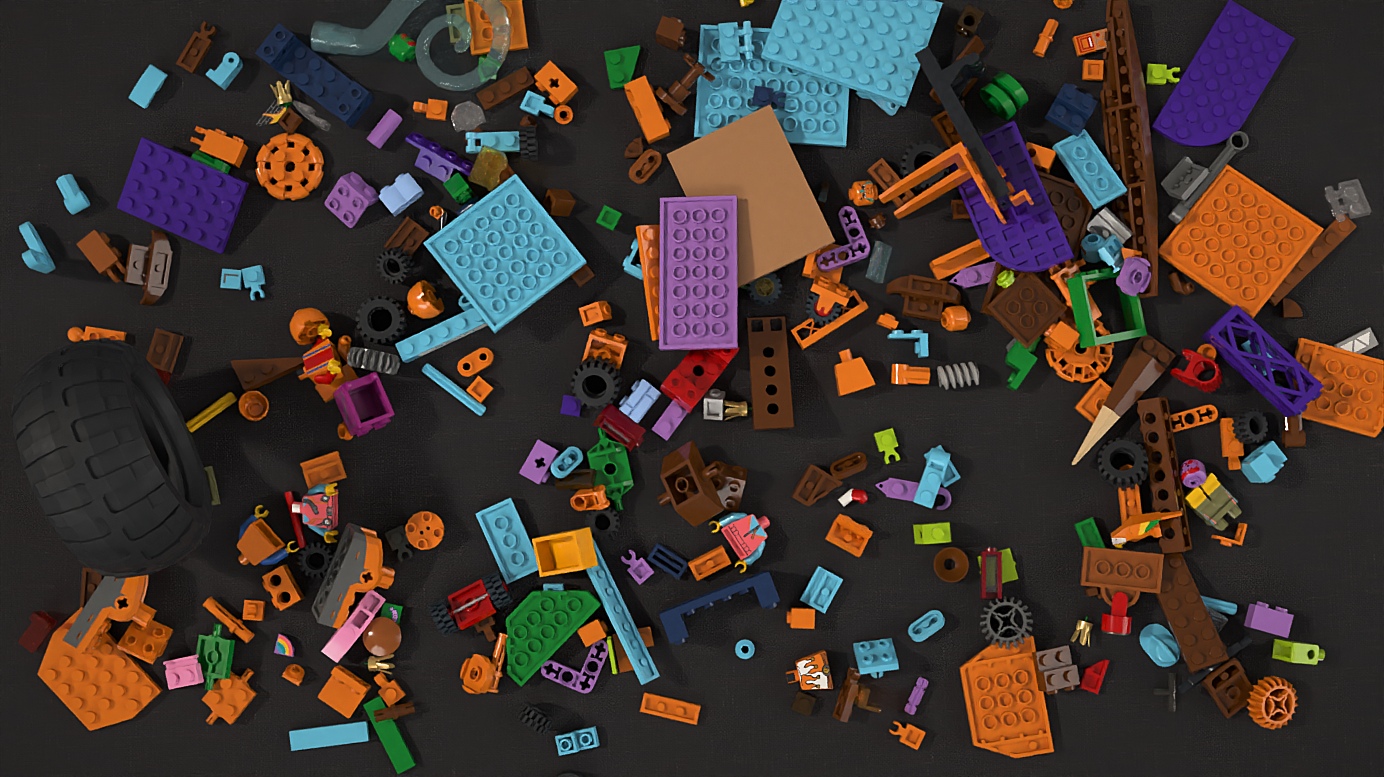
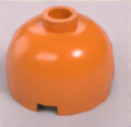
M425 280L419 281L409 290L407 307L411 314H416L423 319H431L444 311V305L441 298L436 299L434 292L437 291Z
M304 308L294 313L289 325L290 332L299 345H308L315 342L314 338L318 335V326L320 324L330 326L327 317L318 309Z

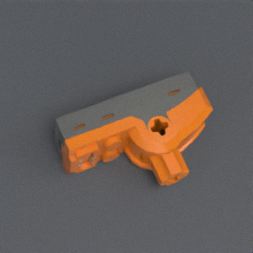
M351 523L346 525L311 608L318 623L340 629L345 624L349 615V606H352L355 601V592L365 593L377 586L388 589L392 585L395 571L394 569L382 566L381 539L377 538L376 531Z
M149 575L121 579L114 576H105L67 632L63 641L82 652L92 655L103 639L101 635L103 633L106 634L112 625L110 621L112 619L120 622L133 620L146 628L157 612L155 609L144 604ZM124 601L129 604L127 608L122 604Z

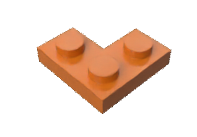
M651 627L638 628L637 630L645 646H654ZM617 633L612 634L620 673L634 670Z

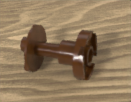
M688 53L683 58L692 68L681 81L676 80L668 90L659 85L655 91L656 95L663 102L668 103L681 116L688 111L683 101L691 93L689 88L699 76L702 75L710 82L715 80V77L709 71L704 72L705 66L699 61L694 63L695 59Z

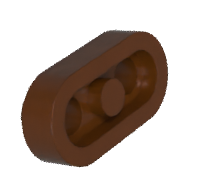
M856 452L835 461L830 466L832 476L840 480L864 470L868 465L866 455Z

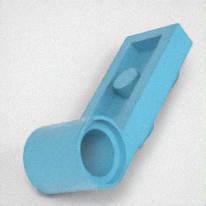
M931 448L913 502L929 508L933 507L951 454Z

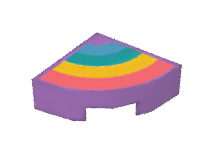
M279 633L274 653L294 657L295 648L287 636Z

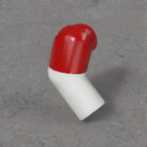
M850 489L838 501L845 507L852 500L865 503L868 500V496L863 490Z

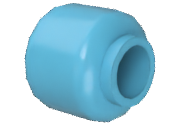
M1089 234L1082 239L1080 243L1082 258L1091 263L1101 261L1098 249L1105 242V239L1097 234Z

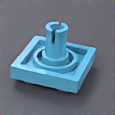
M891 638L853 643L860 674L871 673L872 677L877 678L878 672L880 678L883 676V671L899 669Z

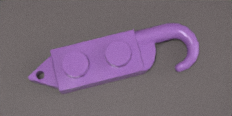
M996 261L964 268L949 282L962 286L963 289L990 283Z
M889 478L875 486L885 493L886 497L913 501L919 483ZM939 487L937 494L943 495L946 501L944 505L937 506V509L944 510L950 506L951 494L947 489Z

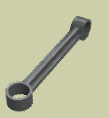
M1236 131L1227 138L1226 147L1207 169L1209 174L1185 201L1182 200L1168 215V218L1174 223L1178 224L1184 218L1192 205L1234 154L1247 147L1249 139L1244 132ZM1233 136H1238L1242 139L1243 146L1241 148H1237L1232 144Z

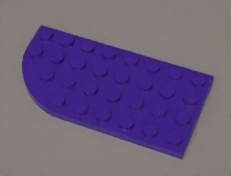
M1228 0L1180 78L1179 83H1177L1152 124L1151 129L1174 143L1187 147H1206L1226 140L1243 125L1295 38L1234 1Z
M1015 121L981 136L997 167L1001 165L1006 174L1004 176L1006 183L1010 181L1016 191L1013 195L1026 189L1034 202L1031 206L1028 201H1025L1016 207L1013 205L1005 211L1000 205H997L1007 222L1003 225L995 210L991 209L973 177L958 185L957 187L985 251L1001 265L1020 272L1044 271L1074 258ZM956 163L949 166L952 173L959 169Z

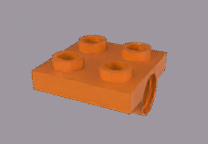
M154 620L146 628L133 621L117 644V648L153 665L156 658L160 657L165 651L173 629Z

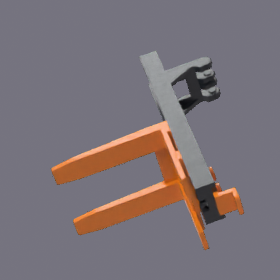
M927 46L915 53V56L966 148L962 142L956 144L894 184L878 197L882 203H886L956 163L959 167L958 170L904 204L894 212V215L901 219L973 177L991 209L995 210L1004 225L1007 222L997 205H1000L1005 211L1013 205L1016 207L1025 201H1028L1031 206L1034 202L1026 189L1013 195L1016 191L1010 181L1006 183L1004 179L1006 174L1001 165L997 167L959 99L971 79H980L983 75L985 76L987 67L982 62L983 60L980 59V55L973 52L947 68L942 69L938 60Z

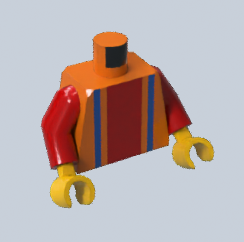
M320 324L318 326L317 333L319 336L315 345L303 355L305 366L296 370L300 380L309 377L317 385H330L333 380L345 376L337 347L328 339L332 335L328 325Z

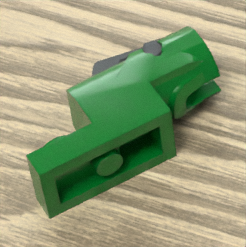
M1040 337L1027 349L1015 338L1006 346L1008 353L1005 363L1017 371L1016 373L1013 371L1007 379L1009 382L1007 387L1012 391L1019 387L1038 359L1031 352L1034 353L1041 339Z

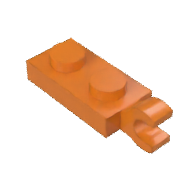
M1233 418L1220 419L1222 457H1228L1229 470L1241 469L1238 456H1244L1243 442H1239V439L1235 438L1236 433L1232 431L1234 430V427H1232V423H1234Z

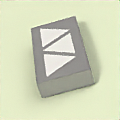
M1369 327L1334 346L1361 354L1378 345V342Z

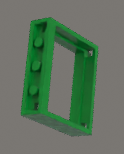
M1112 268L1100 270L1101 273H1099V270L1087 272L1088 275H1086V272L1074 274L1075 278L1067 279L1077 332L1080 334L1079 342L1081 348L1147 335L1139 293H1137V296L1127 295L1118 286L1127 331L1096 337L1085 282L1115 277L1117 279L1121 269L1115 273L1112 271Z

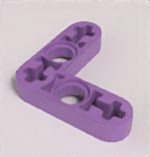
M845 206L839 211V221L849 244L819 255L817 267L822 272H830L862 260L869 255L870 245L858 216L852 207ZM845 212H847L848 215H850L851 224L849 225L847 218L844 217ZM856 228L860 234L857 237H852L849 234L850 229ZM858 246L865 248L864 253H861V251H857ZM851 248L853 249L855 257H852V252L850 250ZM846 252L849 258L844 261L840 260L838 254ZM832 255H835L836 264H834V260L830 261L833 258ZM822 260L830 261L829 266L826 267L822 264Z
M601 639L592 645L581 672L554 660H547L541 666V673L546 678L578 692L589 693L595 685L609 652L608 644L605 640ZM601 643L604 644L603 648L606 649L605 652L602 651L599 657L603 658L602 661L591 657V654L596 655L598 651L595 646H599ZM590 661L598 663L597 671L592 672L588 669L587 665ZM550 664H552L553 669L557 671L559 670V667L563 669L559 673V677L556 678L555 676L557 673L552 671L550 674L546 673L547 669L545 668V666H549ZM570 671L573 674V679L570 682H565L562 679L563 672ZM584 671L589 675L595 676L594 679L590 677L588 684L591 686L585 689L580 684V681L584 682L587 676L583 675Z

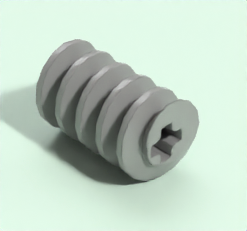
M968 362L967 366L965 363H961L960 367L957 364H953L952 369L949 365H946L945 369L942 366L937 368L940 388L941 385H944L947 390L950 383L953 388H956L957 382L963 387L964 381L967 382L968 386H971L972 380H974L976 385L979 384V371L976 363L974 365L972 362Z

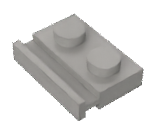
M1104 207L1087 225V230L1091 234H1097L1105 240L1112 234H1115L1122 244L1133 234L1107 207Z

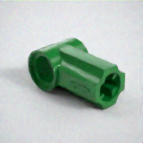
M199 150L191 156V158L227 174L231 166L219 159H213Z

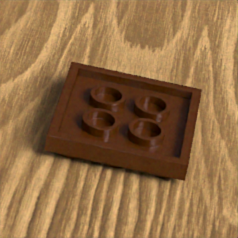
M1020 272L1015 277V281L1007 288H1004L985 307L1025 349L1029 348L1067 309L1033 272Z

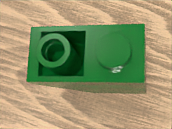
M456 173L443 183L459 205L461 203L465 204L474 194L459 173Z

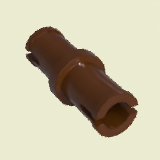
M410 701L396 706L392 704L388 708L374 710L375 722L378 723L392 718L396 720L400 716L415 713L414 707H412L413 702Z

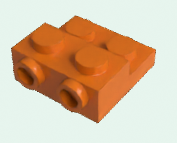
M596 328L589 335L582 362L585 359L589 360L593 356L595 359L601 356L602 360L610 359L609 363L612 364L614 362L616 364L615 369L620 370L629 341L625 340L623 335L614 334V336L607 334L606 330Z

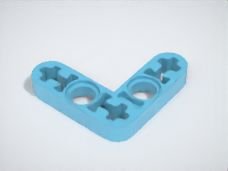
M29 221L20 225V232L30 250L22 253V258L27 266L45 274L53 271L55 265L34 226Z

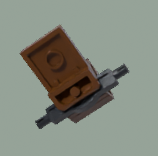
M1247 635L1230 648H1227L1222 642L1229 659L1192 672L1193 676L1177 688L1179 692L1183 695L1200 683L1207 689L1222 714L1227 719L1249 703L1247 699L1251 698L1249 692L1254 690L1245 676V671L1241 664L1234 658L1253 642L1252 639Z

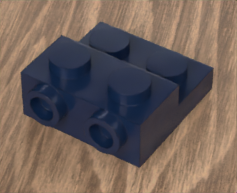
M1064 83L1045 119L1078 137L1098 101L1094 100L1092 94H1084L1078 91L1077 86L1074 84Z

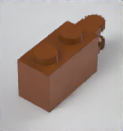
M93 230L76 245L100 274L109 275L113 281L118 283L121 280L113 270L118 267L125 274L126 266L120 257L122 253L115 246H111L109 243L110 238L104 232Z

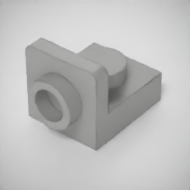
M711 389L706 392L704 397V419L723 420L725 391Z

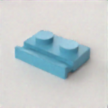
M1112 234L1098 249V252L1104 262L1109 266H1113V272L1115 273L1124 265L1121 248L1125 247L1116 235Z
M818 566L800 600L825 614L843 579Z

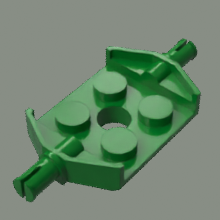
M598 428L599 443L587 452L590 468L595 469L597 472L594 486L605 485L606 497L614 500L616 511H619V507L620 510H623L622 495L634 486L626 448L622 443L609 440L606 431L603 430L602 434L601 428ZM609 463L614 464L616 467V471L612 475L605 472V466Z

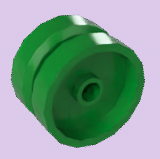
M999 71L992 78V83H987L979 91L982 100L991 111L1007 121L1016 113V108L1021 109L1029 101L1022 86L1003 71Z

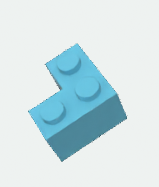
M1266 441L1240 461L1241 471L1251 483H1268L1276 477L1274 474L1284 466L1283 462L1287 458L1274 441Z

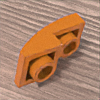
M348 364L343 366L345 376L333 380L330 385L319 384L315 386L325 403L334 398L333 393L341 385L348 381L351 382L359 379Z

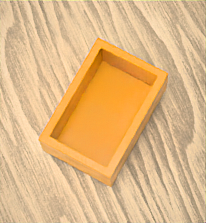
M590 527L532 539L540 577L584 570L598 565Z

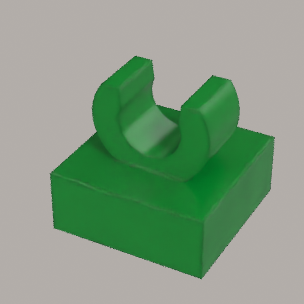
M604 205L596 223L614 231L622 213Z

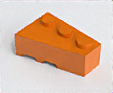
M644 75L625 84V94L648 144L669 136L670 123L667 118H663L661 113L663 108L659 101L656 102L654 97L655 91L652 85L648 83L646 76Z

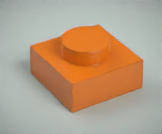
M1084 60L1082 80L1102 81L1104 60Z
M886 313L885 315H880L876 324L890 330H895L899 323L895 321L894 316Z
M478 376L466 391L482 403L494 388Z

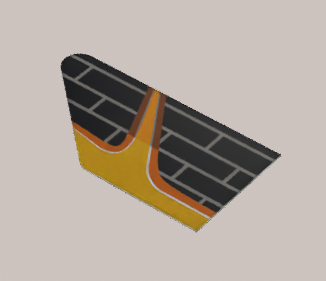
M274 100L256 122V125L262 126L276 123L286 111V108L283 106L279 107L277 101Z

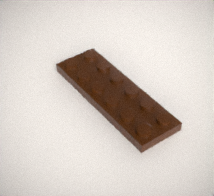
M1181 552L1164 556L1160 593L1155 594L1190 673L1227 661L1229 657Z

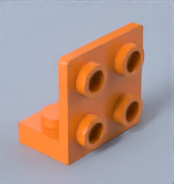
M830 244L807 255L802 276L815 279L816 275L819 277L823 275L830 278V282L838 284L843 267L830 272H822L817 267V258L825 252L842 246ZM840 252L838 258L844 261L846 252ZM832 255L833 258L830 261L834 260V264H836L835 255ZM823 259L822 264L827 267L830 261Z
M339 664L332 670V676L319 693L318 698L345 717L350 718L371 688V685Z

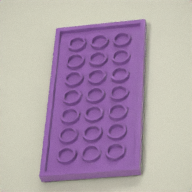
M737 195L660 198V350L738 349Z

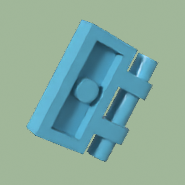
M744 21L743 29L738 30L737 22L718 24L721 63L740 62V54H745L746 60H753L755 48L752 45L753 28H751V22ZM739 37H744L745 46L739 47Z

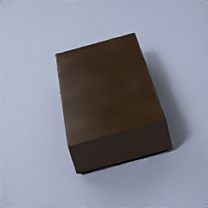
M573 469L565 478H557L555 487L556 489H593L597 472L595 469Z

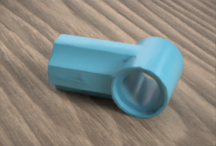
M72 174L63 175L58 178L56 183L65 198L64 204L72 215L91 205L87 196L80 190Z

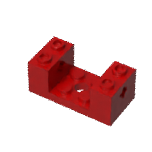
M740 348L690 350L677 368L662 383L660 390L690 413L732 361ZM699 366L703 369L704 374L696 376L693 373V369Z

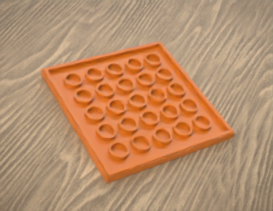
M1226 164L1160 246L1158 255L1230 306H1239L1253 319L1324 229Z

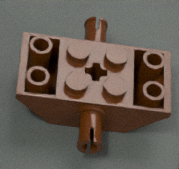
M694 440L665 456L660 477L666 492L657 496V500L663 499L659 501V504L666 506L672 502L675 511L694 527L724 511L725 509L711 480L713 476L722 472V467L717 469L721 464L715 461L705 467Z

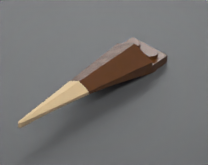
M1147 334L1146 336L1139 337L1131 348L1110 393L1072 461V465H1075L1158 379L1176 356Z

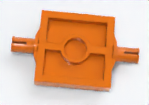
M247 668L242 676H237L231 671L230 679L219 678L213 685V690H209L203 697L202 701L213 711L206 719V722H209L208 724L213 725L218 717H222L229 724H233L257 695L247 682L254 674L251 669Z

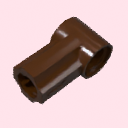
M1302 413L1300 415L1297 414L1295 417L1293 415L1289 417L1283 415V447H1304L1306 436L1305 431L1302 430Z

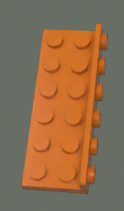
M640 225L636 227L651 337L652 341L659 340L660 225Z

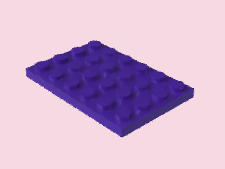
M141 137L117 208L222 254L249 183L148 138Z

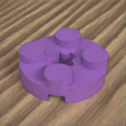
M1127 257L1125 259L1120 275L1116 279V284L1120 286L1123 293L1137 296L1138 292L1142 293L1145 291L1151 279V272H1148L1150 263L1140 257Z

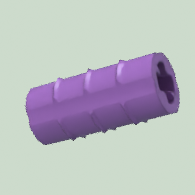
M389 109L366 139L380 149L394 130L398 128L403 119L393 110Z

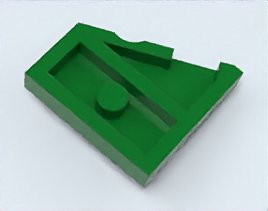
M640 45L604 52L611 90L624 88L625 84L632 81L633 72L640 53Z

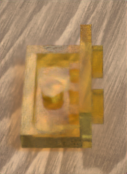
M483 144L468 180L487 187V190L492 192L494 187L496 188L499 184L501 171H504L507 166L508 160L505 153Z

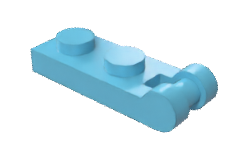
M519 131L465 133L466 140H468L466 153L520 152ZM475 140H481V146H475Z

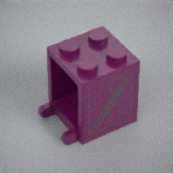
M377 372L351 382L348 381L333 393L350 436L357 434L360 437L369 433L368 431L373 428L375 430L381 429L391 422L390 419L395 415ZM371 416L374 418L364 423L360 421Z

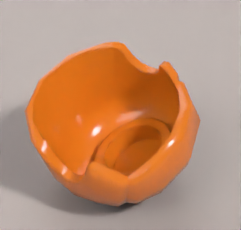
M248 391L238 401L240 413L250 421H260L266 417L269 411V402L259 391Z

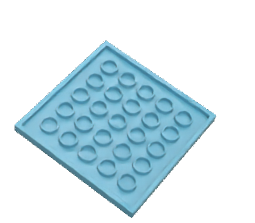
M516 174L424 242L426 248L494 333L586 264V260Z

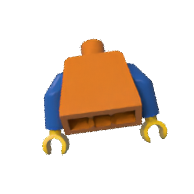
M262 505L257 506L255 514H252L240 526V540L237 548L242 552L238 559L243 565H247L249 562L252 565L259 563L262 565L276 564L287 557L288 553L299 550V547L296 550L290 549V545L296 541L289 542L287 548H283L285 544L262 519L268 515L269 511L266 510L263 514H259L260 509L263 508Z

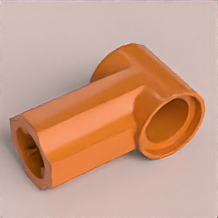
M892 364L891 384H929L930 368Z

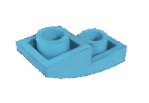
M152 64L149 65L131 92L129 99L144 109L147 108L168 75Z
M596 726L555 736L559 756L600 745Z

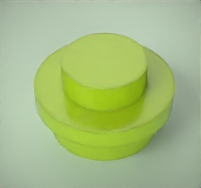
M1005 270L997 277V284L1003 288H1007L1015 281L1013 271Z

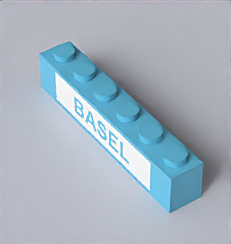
M471 308L395 345L403 362L408 363L484 328L488 324L475 308Z

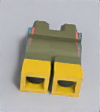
M1206 473L1207 479L1205 483L1200 484L1199 487L1191 488L1184 495V501L1208 526H1213L1217 530L1223 531L1229 524L1222 517L1227 513L1232 519H1235L1242 511L1236 505L1238 501L1219 483L1217 477L1213 473Z

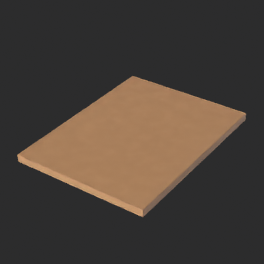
M771 105L667 154L686 197L737 195L738 288L835 243L833 235Z

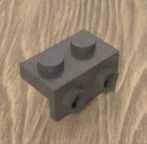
M1184 156L1161 182V185L1169 196L1185 201L1206 178L1209 171L1205 167L1193 164L1189 157Z

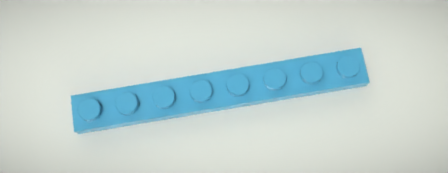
M593 539L598 565L587 568L586 571L641 685L658 678L660 675Z

